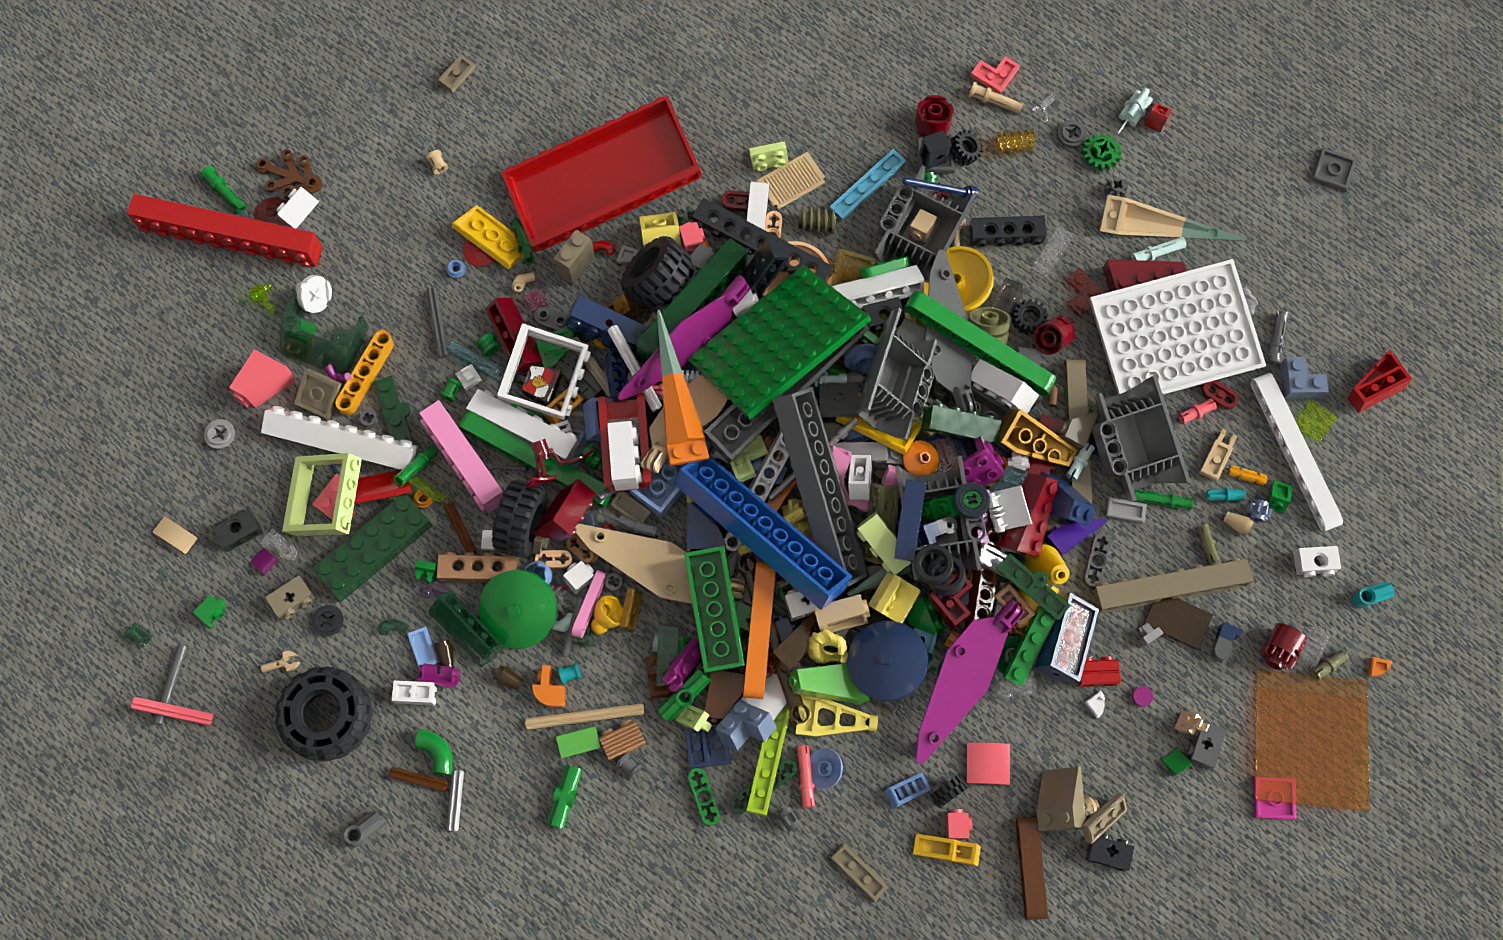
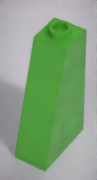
M847 663L797 669L789 674V685L792 688L793 694L854 705H861L869 701V697L862 693L852 681Z

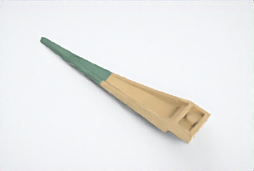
M1108 194L1099 231L1119 235L1246 240L1245 237L1128 198Z

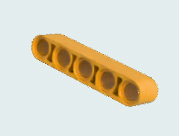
M380 330L375 333L351 373V379L346 382L335 402L336 407L344 416H351L355 413L393 349L394 341L387 331ZM388 339L386 343L380 344L381 340ZM373 355H378L377 359L371 360ZM363 371H369L366 376H361ZM354 387H360L358 391L352 392ZM345 403H350L347 408H342Z

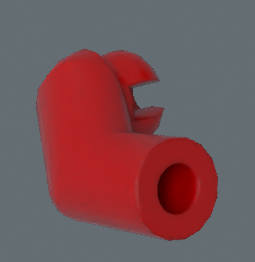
M599 240L592 243L594 252L602 249L605 250L607 255L615 253L612 242Z

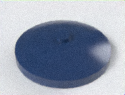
M895 621L876 622L864 628L853 640L847 658L848 671L856 687L866 696L883 702L898 701L914 693L922 684L928 669V654L922 639L907 625Z

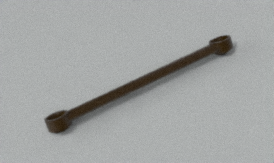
M744 554L737 561V569L743 575L752 601L757 560L751 554ZM746 558L754 563L752 570H749ZM741 559L744 569H742V567L740 566ZM773 614L771 615L769 653L782 643ZM774 664L789 708L788 715L790 721L797 725L805 723L810 716L808 707L804 705L801 695L793 694L792 688L789 685V674L792 672L788 670L786 673H783ZM798 707L805 710V720L801 719ZM793 709L797 720L793 717Z

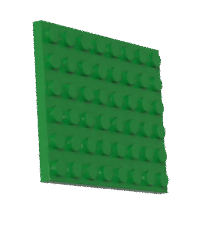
M802 265L709 340L705 347L702 346L694 352L688 361L749 419H752L773 401L772 399L779 397L868 324L871 318L813 271Z

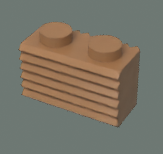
M627 720L620 724L621 728L615 731L611 728L601 733L602 737L599 740L610 762L625 755L627 752L630 753L646 745L636 721Z

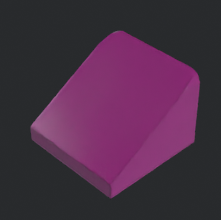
M263 548L251 563L265 575L279 560Z

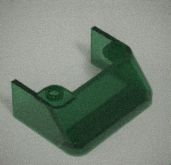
M293 293L281 319L279 340L281 353L286 357L324 370L326 366L332 364L336 374L348 373L369 329L364 317L359 316L353 332L339 331L335 334L333 341L298 330L301 325L299 314L302 308L298 303L297 294Z

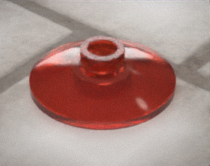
M269 197L262 200L255 208L254 219L286 226L276 218L278 214L276 210L282 203L287 204V202L278 197Z

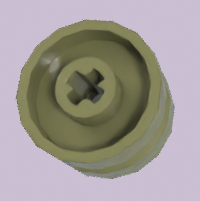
M993 307L976 308L970 312V323L1007 345L1008 330L1011 322L1008 313Z

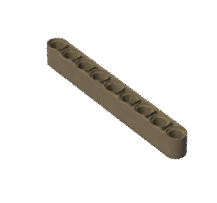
M1065 359L1064 387L1067 422L1088 414L1085 360ZM1089 457L1088 465L1082 469L1078 480L1072 481L1073 473L1069 479V484L1092 504ZM1072 460L1070 466L1068 467V471H1069L1070 467H1071L1072 464H1073V460Z

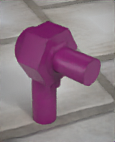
M332 364L325 367L329 378L337 382L343 383L351 379L349 373L336 374Z

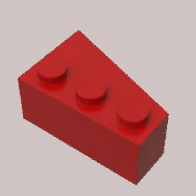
M1389 349L1381 360L1353 388L1347 399L1357 412L1360 413L1406 389L1412 377Z

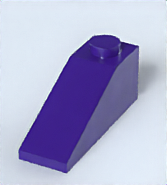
M1105 518L1091 520L1090 526L1081 523L1064 524L1058 529L1054 526L1047 532L1048 536L1044 541L1054 547L1060 556H1063L1102 527L1107 520Z

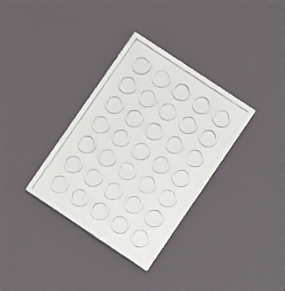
M1233 259L1089 298L1117 394L1130 390L1154 375H1157L1162 394L1164 395L1266 366Z

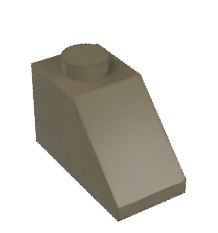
M1095 411L1062 423L1058 429L1059 437L1077 450L1085 447L1098 413Z

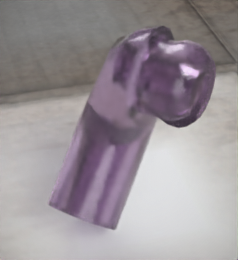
M432 582L424 586L420 594L424 599H429L438 593L448 597L451 588L438 582Z

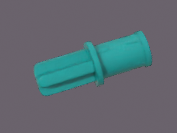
M1225 487L1224 489H1208L1206 491L1207 500H1221L1227 503L1228 501H1245L1246 499L1242 497L1246 496L1245 489H1229Z

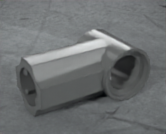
M374 809L355 825L348 827L344 832V839L351 846H360L369 836L384 826L385 822ZM359 831V838L356 841H351L350 835L352 832Z

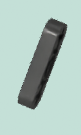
M1104 533L1098 534L1092 541L1083 576V582L1088 588H1096L1103 579L1111 547V538ZM1102 538L1107 545H1104L1100 552L1097 551L1100 547V543L1097 541ZM1099 556L1102 559V565H1094L1092 558ZM1093 570H1100V572L1097 571L1095 573L1097 581L1090 583L1091 579L1088 577L1093 574Z

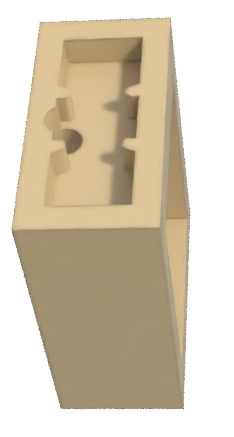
M860 594L833 601L822 610L817 606L814 607L821 632L823 629L834 633L868 624L867 617L870 616L866 599L862 600Z

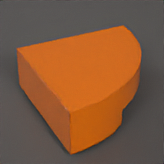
M1371 657L1368 677H1377L1384 674L1390 668L1392 661Z

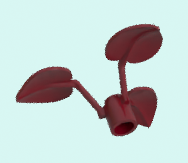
M546 439L531 443L536 460L537 475L526 481L529 483L525 487H536L558 477L557 474L547 477L543 460L549 459V454H552L560 465L565 466L586 459L594 451L593 447L583 456L570 460H561L555 454L553 448L549 449ZM540 464H541L543 476H541Z

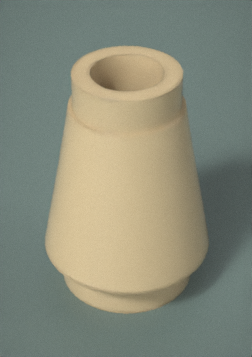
M1229 511L1223 522L1241 535H1248L1254 523L1249 517Z

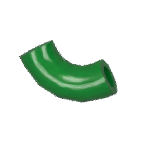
M419 729L416 735L415 748L427 751L433 759L432 772L452 775L453 755L448 743L436 733Z

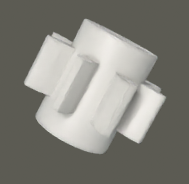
M1012 452V457L1008 458L1010 472L1015 471L1016 475L1026 474L1025 469L1030 468L1028 456Z

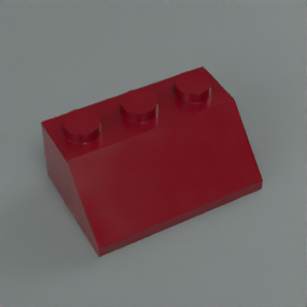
M580 479L575 480L557 493L533 534L557 541H562L567 537L571 538L577 531L575 528L577 524L584 519V512L592 506V499L596 493Z

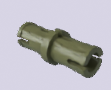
M1204 524L1202 527L1198 526L1197 530L1202 542L1200 545L1201 548H1204L1208 564L1221 561L1215 546L1217 543L1216 540H1213L1209 524Z
M1339 650L1330 658L1326 657L1320 665L1310 670L1311 676L1314 677L1317 674L1314 679L1319 681L1328 673L1336 671L1337 667L1342 663L1348 661V655L1344 654L1342 656L1345 651Z

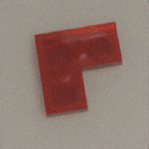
M1080 267L1066 280L1079 293L1067 306L1080 318L1091 309L1090 297L1106 293Z

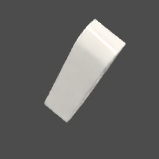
M751 182L747 221L765 230L769 183ZM745 234V240H748L751 236ZM759 243L757 247L760 248L763 243ZM754 254L747 256V265L754 257Z

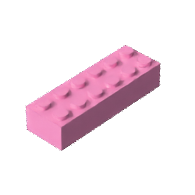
M439 400L420 412L423 418L420 422L428 435L433 439L437 448L441 450L444 458L453 468L460 481L463 480L462 482L471 496L475 494L473 498L481 511L485 509L489 514L499 507V502L504 492Z

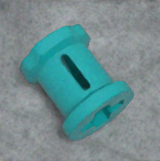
M577 662L565 668L558 667L563 685L573 679H582Z

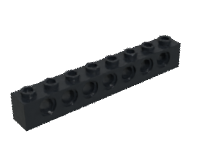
M705 198L701 200L692 215L693 222H697L699 228L711 231L710 233L716 238L722 237L727 241L732 239L746 248L748 255L751 256L755 255L759 250L757 245L764 243L766 239L782 240L790 258L780 272L785 273L786 271L792 274L802 265H805L809 269H814L816 271L815 274L827 283L834 272V266ZM712 217L718 218V221L715 223L709 222ZM727 226L734 227V229L730 232L725 230ZM744 234L751 236L748 240L741 239ZM792 260L799 261L797 266H792L789 263Z

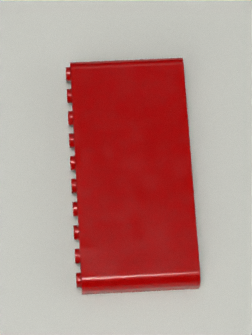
M668 96L658 97L654 102L641 105L632 112H626L621 117L609 120L602 126L591 128L582 135H576L565 143H559L550 150L541 151L537 156L526 158L521 163L509 166L501 172L527 238L532 245V249L536 252L569 239L575 230L583 233L690 184L702 176V172Z

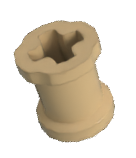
M434 150L426 156V160L430 162L435 175L443 173L448 169L447 164L444 163L441 157L442 153L440 150Z

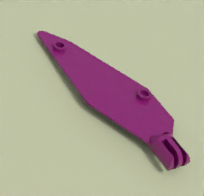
M737 276L724 290L721 297L681 321L671 332L669 337L680 367L689 362L688 359L702 346L705 347L709 340L727 327L733 308L751 290L742 276ZM659 347L619 392L618 399L623 400L642 393L662 380Z
M1012 599L1002 607L995 617L973 620L947 649L918 732L917 763L923 764L988 690L1008 632L1025 613Z

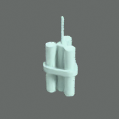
M1149 89L1136 90L1130 100L1125 102L1124 108L1118 117L1126 121L1118 131V134L1127 121L1131 126H1136L1140 118L1144 117L1146 109L1152 102V98L1148 96Z

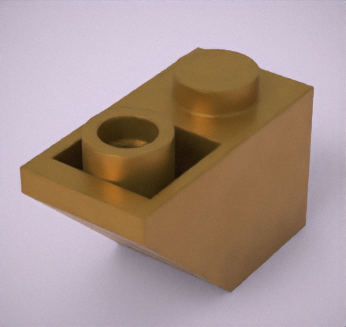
M626 293L606 307L632 320L646 311L645 308L640 307Z

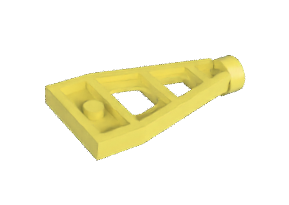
M801 695L804 705L809 709L810 716L805 723L796 726V735L819 737L865 730L877 731L878 716L869 715L831 700ZM799 707L800 717L802 720H805L806 712L803 708ZM821 708L833 711L836 716L834 724L829 726L818 725V711ZM840 714L853 715L855 717V724L853 726H841L839 724ZM867 719H869V726L865 723Z

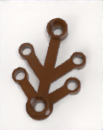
M289 149L281 152V156L286 161L289 171L272 165L265 158H261L256 162V168L259 173L268 174L271 172L284 177V179L276 182L268 180L265 183V187L270 193H274L277 189L284 187L282 194L286 199H290L288 198L289 194H285L287 191L292 192L294 189L298 191L302 187L310 193H316L322 188V180L320 177L313 175L310 168V160L305 155L298 158V163L304 169L306 177L299 175L293 160L294 155ZM295 182H298V183L301 184V185L296 186V187H294V188H291V187L287 186V185L293 184V183H295Z

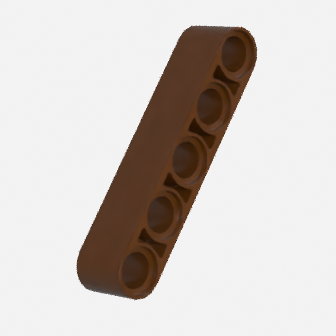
M1037 816L1017 817L1016 832L1024 916L1026 920L1047 919L1045 878Z

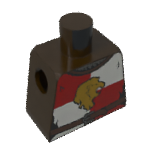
M530 366L527 374L517 372L514 382L523 385L522 392L524 396L547 406L554 400L562 379V373L559 369Z

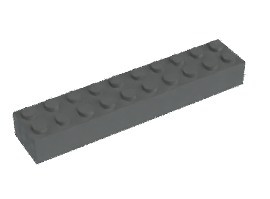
M865 325L779 397L810 388L870 328ZM773 401L752 419H749L732 404L704 431L705 439L730 464L778 418L774 410Z
M810 387L772 400L779 420V427L785 440V447L791 460V467L794 470L796 484L802 497V504L808 517V524L814 537V544L852 575L847 585L848 587L867 577L868 573L813 388Z

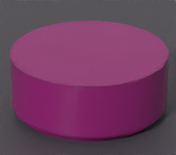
M1141 686L1133 691L1132 700L1137 706L1146 707L1153 701V693L1149 688Z

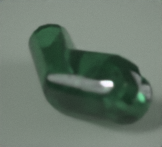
M392 618L382 621L378 626V632L381 635H387L390 630L395 629L405 634L409 625Z

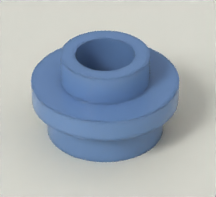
M453 260L447 265V273L450 277L460 278L465 274L466 268L463 262ZM456 267L460 268V270L457 272L453 271V269Z

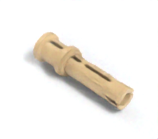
M977 82L973 83L968 95L969 98L975 97L982 100V103L990 102L1017 114L1020 113L1023 103L992 92L990 87L984 88L977 85Z

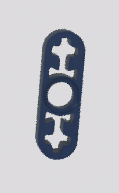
M611 349L604 357L609 394L613 400L621 402L623 400L618 399V394L628 383L625 361L618 349ZM613 371L618 372L621 379L615 378Z

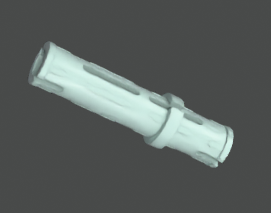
M1180 237L1154 247L1148 246L1145 250L1132 253L1131 259L1152 261L1158 256L1186 248V241L1184 237Z

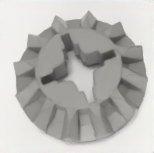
M218 419L208 424L204 431V439L213 449L222 450L224 447H229L230 443L234 441L236 432L234 426L229 421ZM216 429H218L221 432L225 431V433H223L224 439L217 437L218 434Z

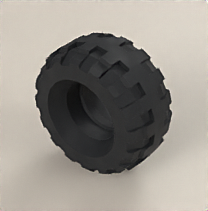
M314 667L302 674H297L292 678L293 680L288 686L285 685L281 691L282 695L276 703L275 724L280 738L293 752L310 760L324 762L338 758L341 759L363 743L362 740L366 734L368 735L371 727L373 708L367 690L353 675L335 667ZM321 695L334 696L340 703L339 719L333 727L324 732L313 731L306 723L308 706L315 698Z

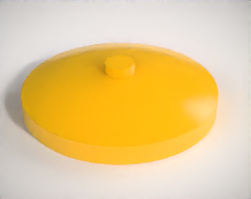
M964 246L950 247L946 255L965 312L968 313L979 307L990 295L994 283L992 267L988 259L981 252L973 248ZM924 282V294L928 296L929 283Z

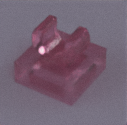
M541 288L524 295L532 314L540 307L549 306Z

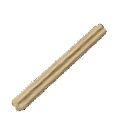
M634 704L526 718L525 727L530 730L643 715L644 706L643 704Z

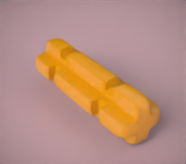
M1234 465L1229 469V476L1236 478L1238 476L1239 479L1252 483L1255 481L1259 485H1264L1267 482V475L1257 474L1255 471L1244 468L1240 469V467Z

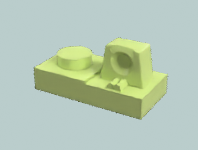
M692 705L686 706L675 718L680 724L697 732L700 729L708 732L712 727L706 721L709 714Z

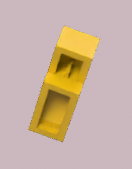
M916 834L913 854L978 866L981 846L976 843Z

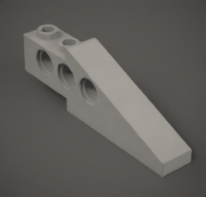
M847 442L834 445L851 451L852 455H871V465L874 471L879 469L886 470L888 464L899 466L906 470L903 464V454L879 442Z

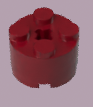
M929 95L918 103L915 126L919 135L929 136L940 131H944L946 135L949 131L954 110L953 105L949 104L946 98L939 95Z

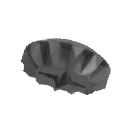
M1067 120L1059 126L1057 134L1059 135V140L1064 145L1067 144L1072 148L1073 146H1079L1085 141L1087 131L1081 122ZM1075 129V136L1069 138V132L1071 133Z

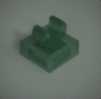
M587 626L582 638L573 636L574 644L594 647L595 639L594 636H590V626Z

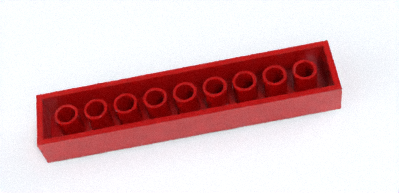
M133 194L127 211V215L131 218L132 222L144 233L152 231L163 237H167V235L174 236V238L181 241L189 239L196 244L202 245L207 243L214 248L225 247L232 252L244 251L248 255L256 256L258 254L269 260H274V258L281 259L282 262L292 264V262L299 263L300 266L310 268V266L317 267L323 248L314 232L139 194Z

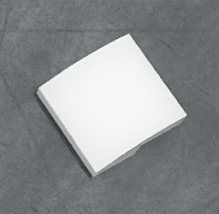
M767 670L764 699L743 697L740 699L769 712L773 721L787 704L778 676Z

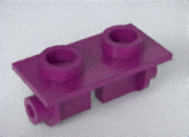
M426 663L419 665L418 672L420 674L416 682L435 683L434 685L450 688L456 687L461 677L459 676L460 670H457L456 667L441 666V671L437 672L438 665Z

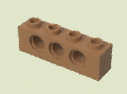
M445 552L444 555H438L437 579L440 582L488 583L500 573L519 569V559L509 554L495 556L493 553H484L483 556H476L475 553L469 552L464 553V555ZM456 564H464L460 571L454 570ZM476 564H483L482 570L474 571ZM497 564H502V565H503V568H502L501 571H499V572H494V571H493V568H494L495 565H497Z

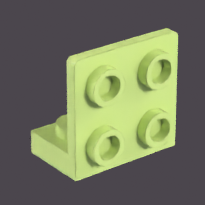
M785 141L749 148L753 171H764L771 167L780 168L789 164Z

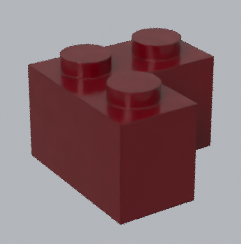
M958 573L953 575L942 585H951L954 582H956L958 578ZM966 576L964 586L956 594L943 596L933 591L927 598L952 630L971 614L959 600L973 586Z

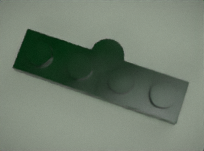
M392 376L373 381L390 436H393L394 440L398 441L409 440L414 445L406 418L411 413V409L408 404L400 403Z
M1010 553L997 566L996 569L1056 620H1059L1071 606L1047 586L1048 576L1046 573L1041 571L1032 573Z

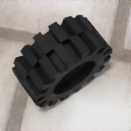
M971 130L960 131L951 138L952 146L950 147L951 151L949 154L954 155L952 159H957L958 164L962 162L963 166L966 164L968 166L979 159L984 150L981 148L983 143H979L981 141L980 137L977 139V134H972L973 131ZM962 143L967 145V147L969 148V152H967L963 148Z
M1025 299L1022 303H1018L1012 315V323H1015L1014 327L1016 329L1019 328L1020 333L1024 331L1025 335H1028V333L1034 335L1035 329L1047 321L1046 307L1042 308V303L1040 305L1037 304L1038 300L1032 302V299H1029L1027 302ZM1031 311L1036 315L1037 320L1033 323H1028L1023 319V313Z
M958 774L930 794L938 808H941L969 787L961 775Z

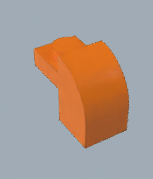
M542 665V670L538 671V682H541V684H532L535 697L546 707L565 709V686H552V668L550 665Z

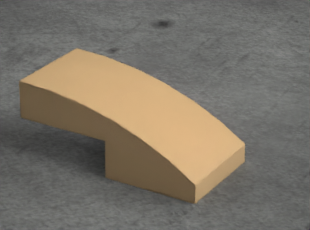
M165 516L153 531L154 534L185 554L198 539Z

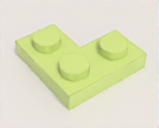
M761 435L730 463L736 478L740 482L756 477L751 461L768 454Z

